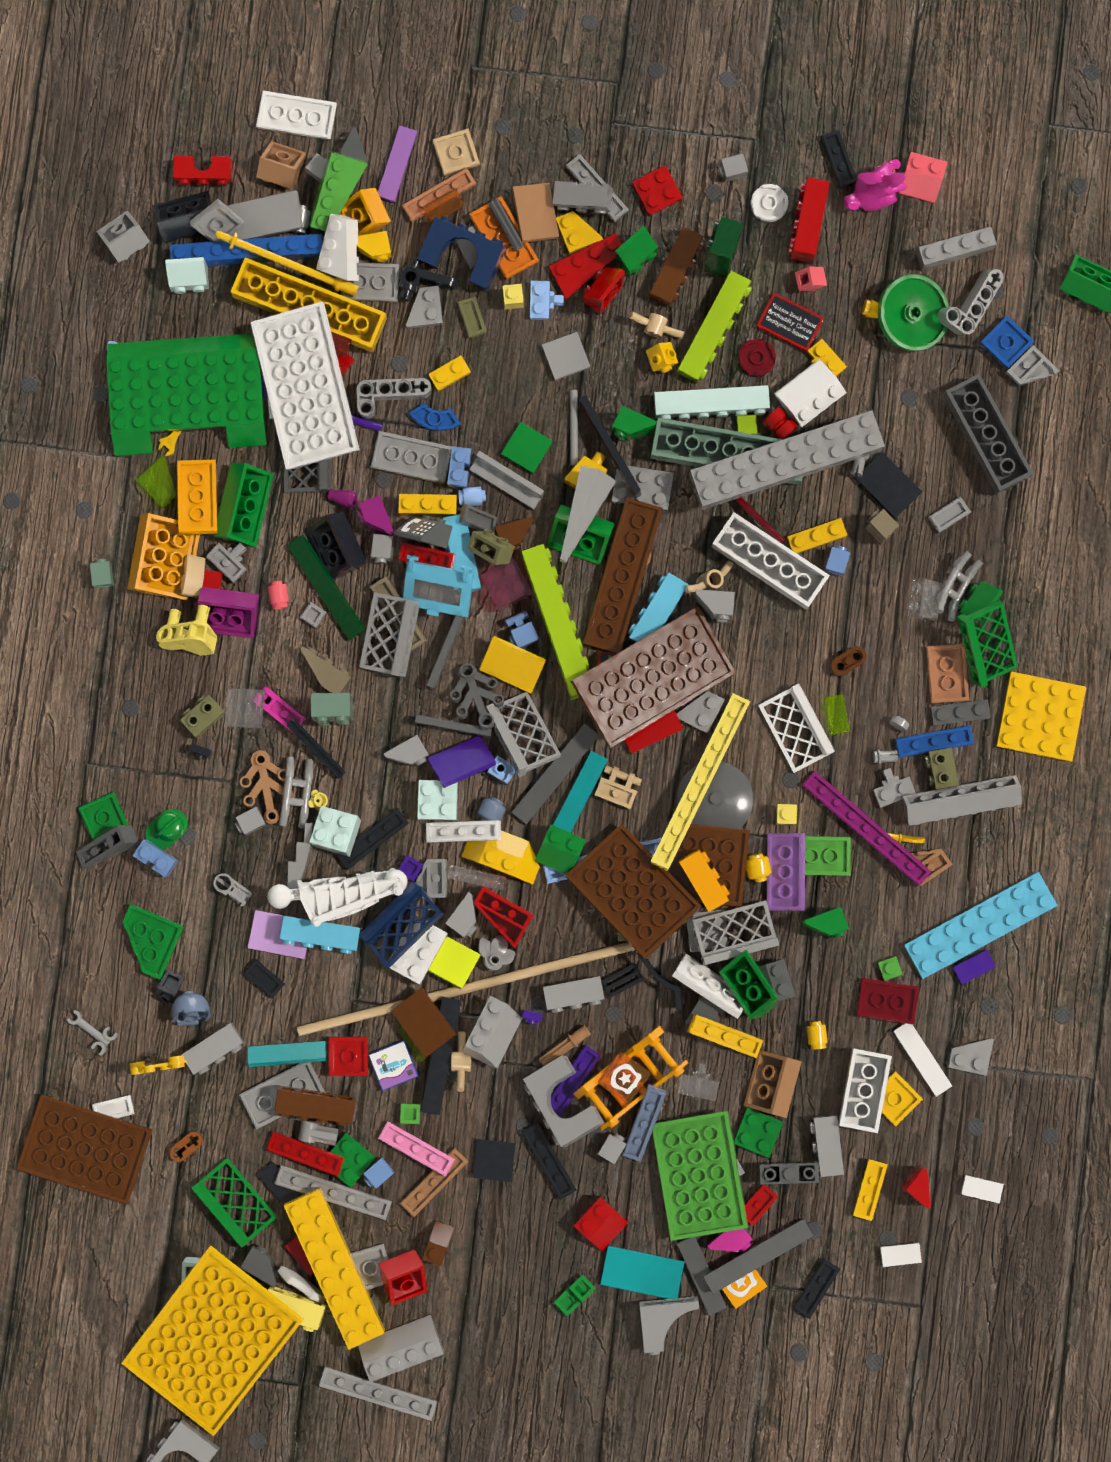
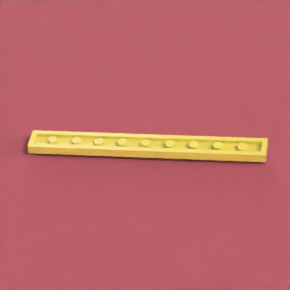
M734 693L732 694L650 863L667 871L669 870L750 701Z

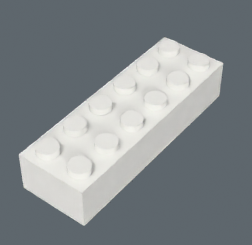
M734 512L711 546L806 610L830 576Z

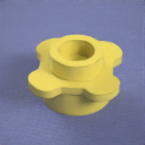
M317 790L311 791L308 806L317 809L319 812L321 806L325 807L327 805L328 798L324 793H318Z

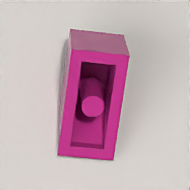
M745 1229L721 1232L706 1245L709 1249L733 1252L741 1250L743 1252L751 1246L750 1241L753 1239Z

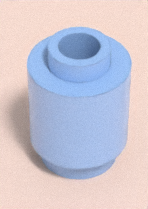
M481 486L458 490L460 506L464 504L482 506V502L486 501L485 490H481Z

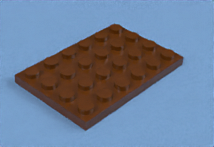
M620 824L572 868L565 877L646 960L702 906L667 870L650 863L653 855L623 824Z
M41 1094L17 1170L128 1205L153 1129Z

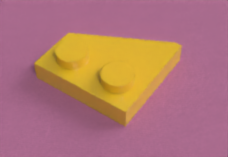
M573 211L556 218L569 254L603 240L600 234Z

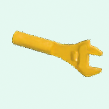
M183 430L173 431L167 437L160 439L161 443L158 450L165 445L169 449L165 456L174 454L177 438Z

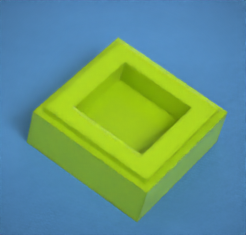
M756 415L736 417L738 432L757 435Z

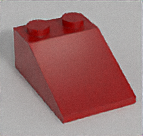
M605 268L603 272L599 271L593 279L595 280L593 285H588L583 291V302L601 315L623 287L625 271L616 268Z

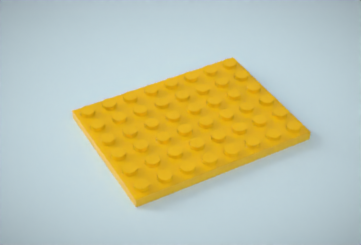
M210 1246L121 1364L214 1436L304 1318L219 1251Z

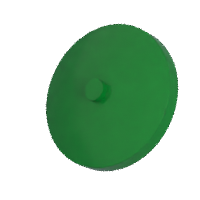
M906 275L897 278L884 289L879 299L878 321L881 330L886 338L900 349L906 351L928 349L939 342L947 330V327L939 322L938 312L942 308L949 307L948 301L942 289L925 276Z

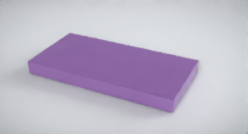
M767 833V857L772 869V873L767 876L769 911H805V833Z

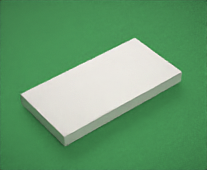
M262 91L256 128L331 141L337 103Z
M685 954L672 976L738 1019L743 1008L723 977Z

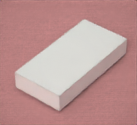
M131 1095L92 1104L93 1111L115 1118L135 1114Z
M965 1175L961 1194L1000 1203L1004 1184Z
M919 1242L880 1247L882 1267L922 1263Z

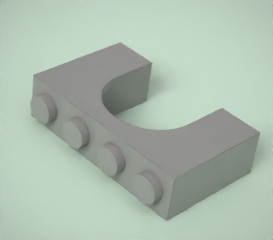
M564 1055L523 1079L525 1090L529 1095L532 1094L535 1100L533 1102L535 1108L542 1112L545 1117L543 1118L544 1124L548 1129L551 1128L554 1134L552 1135L554 1142L561 1147L569 1146L605 1124L595 1106H590L568 1119L562 1118L554 1112L551 1105L553 1089L560 1082L576 1073L568 1057Z
M182 1419L180 1423L176 1421L169 1430L171 1435L168 1439L164 1437L157 1446L159 1451L156 1455L152 1453L146 1462H162L164 1456L172 1451H184L199 1462H210L220 1447Z

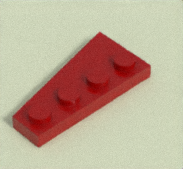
M617 233L549 266L566 301L591 278H594L599 271L614 261L615 251L622 245Z

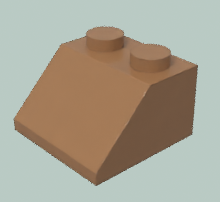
M271 141L260 157L256 177L265 182H272L283 188L292 189L298 180L307 153Z

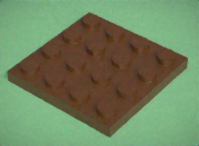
M691 824L668 872L697 902L703 903L679 860L697 849L701 853L705 851L710 859L708 862L711 869L715 868L720 876L717 879L721 886L724 884L730 893L727 896L729 901L722 905L742 907L750 830Z

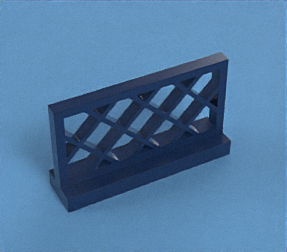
M414 881L359 934L362 940L370 946L388 969L444 915L426 894L425 889ZM424 897L423 906L416 907L417 902ZM418 910H423L421 919H415V912ZM427 910H434L436 912L430 919H426ZM411 911L410 919L403 920V915ZM421 923L420 929L417 932H413L414 924ZM397 924L396 933L389 934V929ZM402 924H409L408 933H401ZM395 937L394 946L387 947L388 938ZM400 937H407L406 943L403 946H399ZM380 938H383L382 947H376L374 944ZM393 950L392 957L387 961L385 959L386 951Z

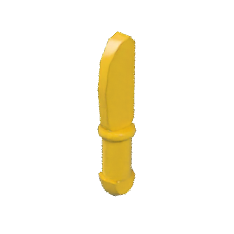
M888 833L898 843H901V841L911 843L925 842L923 837Z

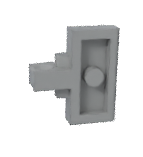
M218 543L206 556L233 583L247 571L240 563L243 560L241 555L247 550L241 543L234 549L230 547L228 550Z
M891 768L882 771L885 781H882L883 786L873 790L879 808L903 800V796L916 794L910 777L899 780L898 776L894 777Z

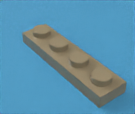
M387 576L370 586L375 593L400 597ZM379 597L380 604L385 608L388 605L384 598ZM399 601L393 605L398 614L403 611L404 602ZM390 608L385 611L390 619L395 617ZM396 619L392 623L398 631L400 628V624ZM417 623L411 651L427 642Z

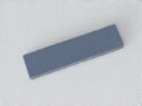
M648 1084L622 1156L641 1162L667 1093L666 1090Z

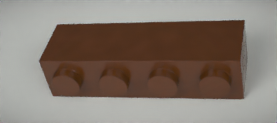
M684 226L682 227L650 292V298L668 307L671 306L672 302L676 303L680 295L677 291L680 285L684 287L688 279L686 273L688 269L692 270L695 265L696 259L694 257L696 252L700 253L704 246V242H702L703 235Z
M278 1085L274 1110L275 1113L282 1117L295 1115L298 1119L302 1120L315 1118L318 1122L327 1123L328 1121H335L338 1125L346 1126L347 1123L352 1124L356 1099L353 1096Z

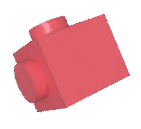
M809 266L795 272L799 291H815L827 286L823 267Z

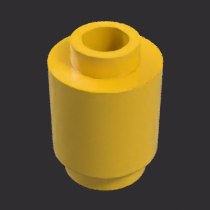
M821 1021L810 1022V1026H807L806 1029L808 1045L811 1046V1050L826 1048V1043H828L826 1024L822 1025Z

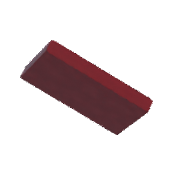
M861 978L856 1017L914 1025L919 986Z

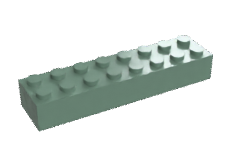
M658 418L650 459L702 467L781 441L782 439ZM803 477L786 483L800 485Z

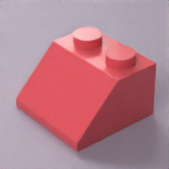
M911 152L904 172L906 175L904 183L907 185V188L900 191L899 194L935 204L947 162Z

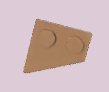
M942 849L911 853L932 871L921 883L920 887L953 865Z

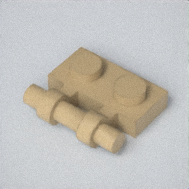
M606 765L604 773L611 776L609 780L601 777L595 796L631 809L637 794L636 790L631 789V785L640 786L642 779L635 777L633 773L628 774L620 771L618 767L614 766L612 768ZM616 777L627 781L626 785L623 786L615 783Z

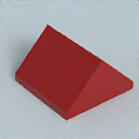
M923 1166L918 1167L901 1188L923 1207L931 1208L928 1169Z

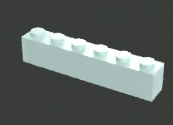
M768 386L654 392L655 419L664 418L671 420L673 417H678L679 420L690 419V416L705 419L709 418V415H716V417L722 418L727 417L728 414L746 416L747 413L764 415L770 409Z

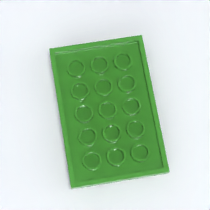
M724 1111L655 1123L652 1131L671 1241L748 1228L729 1112Z

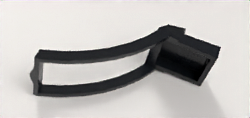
M641 956L649 972L660 983L675 991L676 1010L682 1009L681 986L665 979L655 970L648 959L644 960Z

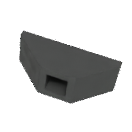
M794 1162L759 1165L760 1185L819 1183L818 1163Z

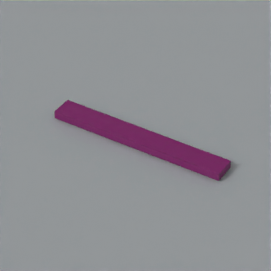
M816 771L802 784L807 791L918 887L932 872Z

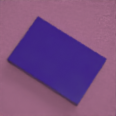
M480 736L427 758L429 765L444 788L496 765L495 759Z

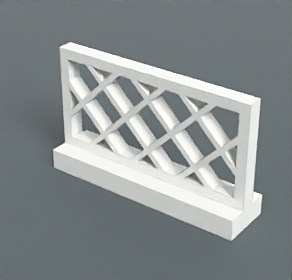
M800 684L758 705L794 773L835 752ZM789 693L794 698L792 707L781 704L783 697ZM770 703L778 705L775 716L767 714L764 707ZM781 706L791 709L788 720L777 717ZM793 710L801 712L803 715L801 724L790 721ZM769 717L774 718L773 724ZM776 719L787 722L784 733L776 731L774 727ZM789 723L800 726L797 737L786 734ZM802 727L810 729L812 732L810 741L799 738ZM785 736L796 739L793 750L787 749L783 745ZM813 737L815 738L817 743L812 742ZM798 740L809 743L806 754L795 751ZM811 744L819 746L823 754L817 757L808 755ZM794 753L805 756L803 764L795 767L792 762Z

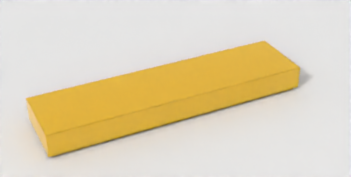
M697 1014L693 1015L687 1030L691 1034L757 1058L764 1041Z

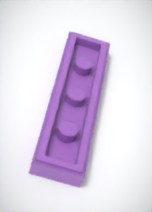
M399 125L378 190L380 199L395 203L418 133L416 130Z

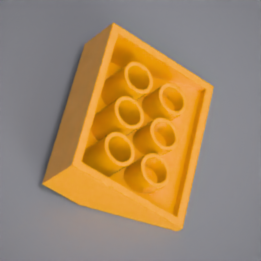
M150 513L140 515L127 589L146 594L188 600L189 596L181 595L184 557L187 554L196 556L200 534L179 535L178 520Z

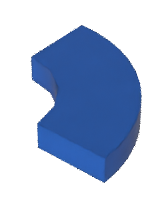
M423 403L409 412L410 417L416 423L430 430L447 431L461 425L451 408L445 411H436Z

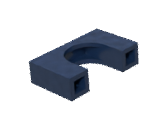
M441 216V218L435 217L417 259L438 268L449 244L461 239L471 241L477 249L478 258L469 281L489 290L507 249L502 245L503 242L496 238L489 240L485 238L486 234L477 230L475 233L468 231L469 227L458 223V226L451 224L452 220Z

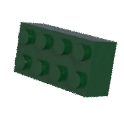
M721 216L720 222H715L703 265H706V272L727 278L738 246L743 223Z

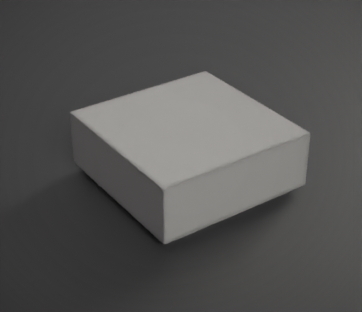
M310 602L300 618L314 628H317L327 612Z

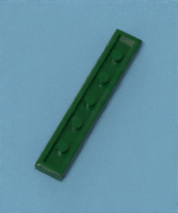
M304 534L287 545L348 640L354 639L366 630Z

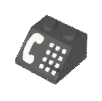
M421 515V518L413 516L398 528L394 535L447 548L453 526L445 524L446 520L435 518L432 521L433 517Z

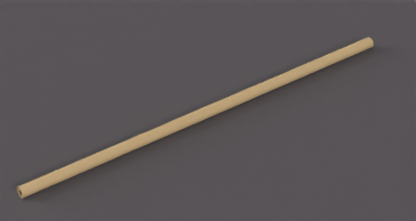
M626 942L466 983L462 989L454 986L427 994L435 1002L442 1000V996L451 998L634 951L635 949ZM404 1000L297 1027L298 1034L303 1036L392 1013L391 1010Z

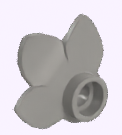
M498 935L492 942L485 938H481L479 941V953L484 958L485 966L491 971H497L503 965L510 964L515 957V951L507 949L508 942L503 935ZM492 958L497 960L496 964L492 962Z

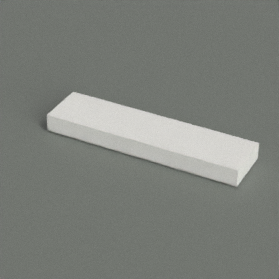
M501 821L426 823V842L501 840Z
M903 1024L893 1031L935 1097L952 1087L913 1025Z

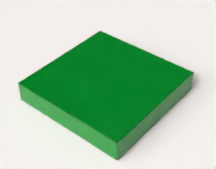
M520 422L501 455L534 474L553 441Z
M114 792L79 807V811L93 841L118 825H129Z

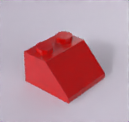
M599 1196L574 1223V1227L597 1248L603 1251L629 1222Z
M415 1250L379 1263L380 1276L391 1306L427 1292L424 1265Z

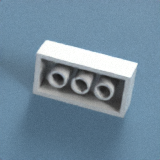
M852 1048L839 1116V1126L878 1133L892 1056Z

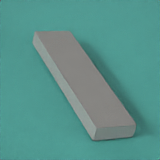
M581 154L577 155L565 166L580 184L593 183V185L602 186L603 183L606 184ZM613 192L611 211H606V214L615 223L629 209Z

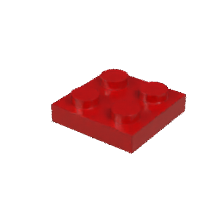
M666 165L632 182L649 217L683 200Z
M329 1037V1076H368V1037Z

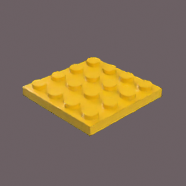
M1010 672L996 747L1072 762L1086 687Z

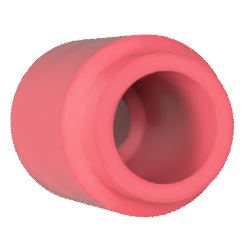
M282 581L271 582V586L268 587V594L273 610L288 608L287 585L282 584Z

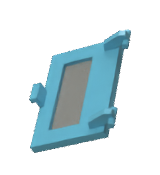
M407 555L409 560L406 567L403 598L420 601L419 608L427 609L428 615L438 616L442 612L468 617L474 573H471L473 568L461 566V570L416 562L419 560V557Z

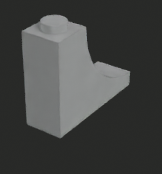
M698 1296L639 1302L644 1353L657 1355L664 1351V1340L669 1327L684 1313L699 1309Z

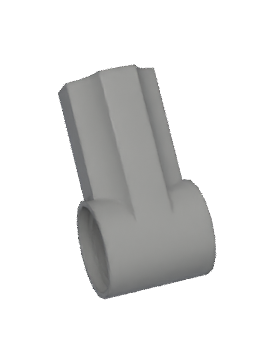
M301 1121L298 1140L309 1143L319 1142L336 1145L339 1129L321 1126L314 1122Z

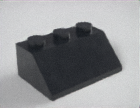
M209 190L154 205L157 225L163 242H172L177 238L191 237L199 233L191 226L190 221L212 204Z
M344 511L327 515L305 530L314 551L333 580L356 571L367 563Z

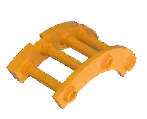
M660 1026L573 1093L577 1099L584 1095L586 1098L589 1097L607 1120L600 1127L601 1130L608 1126L610 1129L620 1122L618 1120L620 1116L644 1098L646 1089L640 1081L637 1087H635L640 1095L630 1103L627 1102L618 1089L611 1085L610 1074L619 1066L628 1064L627 1061L634 1055L636 1058H640L657 1080L653 1084L655 1087L660 1086L673 1075L677 1078L685 1071L683 1067L688 1064V1061L685 1060L680 1065H677L659 1042V1036L664 1033ZM646 1046H653L671 1068V1071L665 1076L660 1073L645 1054L646 1050L644 1048ZM628 1069L620 1070L626 1075H630L629 1080L633 1084L636 1076ZM599 1083L607 1087L623 1108L614 1116L595 1094L596 1090L594 1087Z

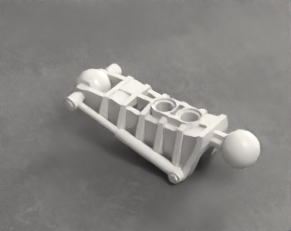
M391 868L389 871H371L361 875L358 873L355 877L347 879L346 877L316 879L310 882L297 880L298 888L289 889L281 884L272 886L268 892L267 899L271 906L278 909L287 907L291 901L301 900L311 923L318 927L325 921L339 919L364 910L388 895H401L407 887L408 879L402 871Z

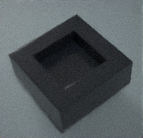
M192 744L190 750L195 753L194 757L205 760V757L211 758L213 753L212 750L196 744Z

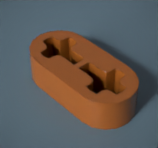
M199 1132L187 1134L171 1148V1159L181 1162L202 1146V1135ZM190 1136H198L197 1146L192 1144L188 1147L187 1144L191 1141ZM183 1147L186 1148V1150L182 1153V1158L180 1156L175 1157L174 1154H176V1148L178 1150L182 1149Z

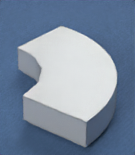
M280 1267L278 1272L288 1284L302 1291L311 1300L320 1303L325 1301L324 1294L311 1282L286 1267Z

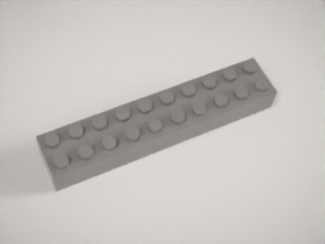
M872 410L692 469L689 476L700 508L704 510L880 452L884 449L885 445Z

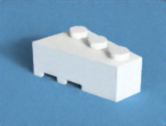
M330 214L317 270L347 281H359V275H357L359 257H357L356 245H358V220L344 215Z

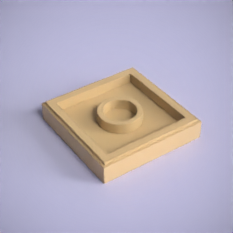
M469 129L433 139L444 176L460 172L465 168L470 169L480 165Z

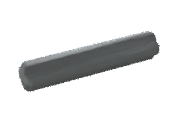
M492 200L489 202V206L515 251L522 249L524 245L499 200Z

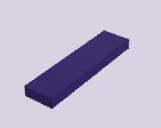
M586 1045L572 1064L576 1073L560 1082L551 1095L552 1108L560 1117L575 1096L573 1093L582 1086L601 1055Z

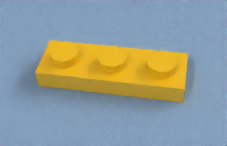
M839 518L787 536V540L791 550L798 554L845 538L848 535L842 519Z
M868 1159L853 1216L872 1221L888 1164Z

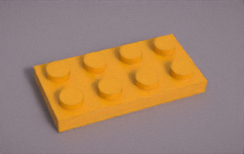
M216 460L177 461L179 535L217 533Z

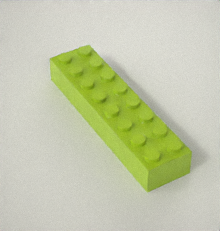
M544 544L522 551V559L570 699L574 700L580 697L570 681L587 672L589 663L586 656L582 657L583 646L580 638L576 639L575 637L577 629L574 620L570 621L569 619L571 612L568 603L563 602L564 591L562 585H557L558 574L555 566L551 567L552 556L549 548L545 549Z

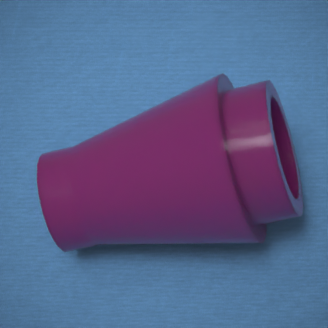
M330 489L328 500L348 509L350 507L354 508L357 503L358 495L353 490Z

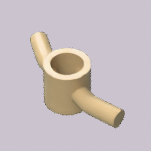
M633 311L629 313L628 317L646 326L644 333L649 336L662 338L663 333L681 339L684 336V331L666 326L668 319L664 316L650 313L648 319Z
M728 560L720 571L713 569L702 573L698 579V584L685 586V592L692 593L696 589L713 590L719 588L724 582V576L727 575L734 564ZM709 576L712 578L713 584L710 583Z
M464 1031L458 1032V1052H452L451 1071H457V1091L459 1092L464 1091L465 1071L471 1072V1056L462 1052L466 1044V1032Z

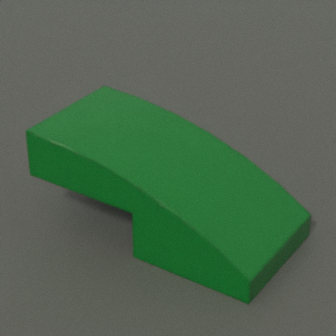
M582 1274L553 1304L565 1317H568L596 1288Z

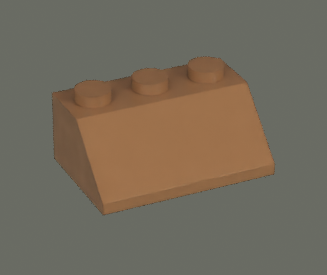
M760 1050L754 1064L743 1106L787 1118L802 1061Z

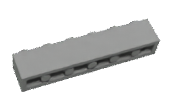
M1013 775L903 796L904 814L908 825H919L925 822L1022 805L1021 785L1017 776Z

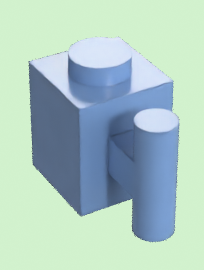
M527 611L505 620L508 627L513 624L516 625L517 628L510 631L512 636L509 639L511 644L522 649L539 641L532 622L524 624L522 621L529 618Z

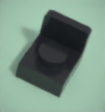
M166 970L157 987L156 996L165 1003L170 1002L173 1004L185 977Z

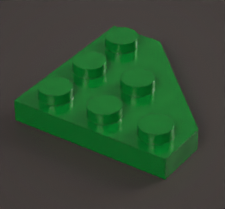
M130 904L123 919V924L140 963L141 970L147 975L162 980L184 926Z

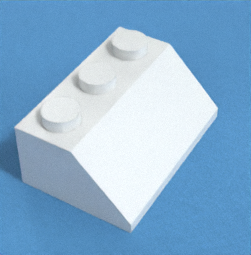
M818 359L774 394L789 417L800 427H803L847 392L837 377Z

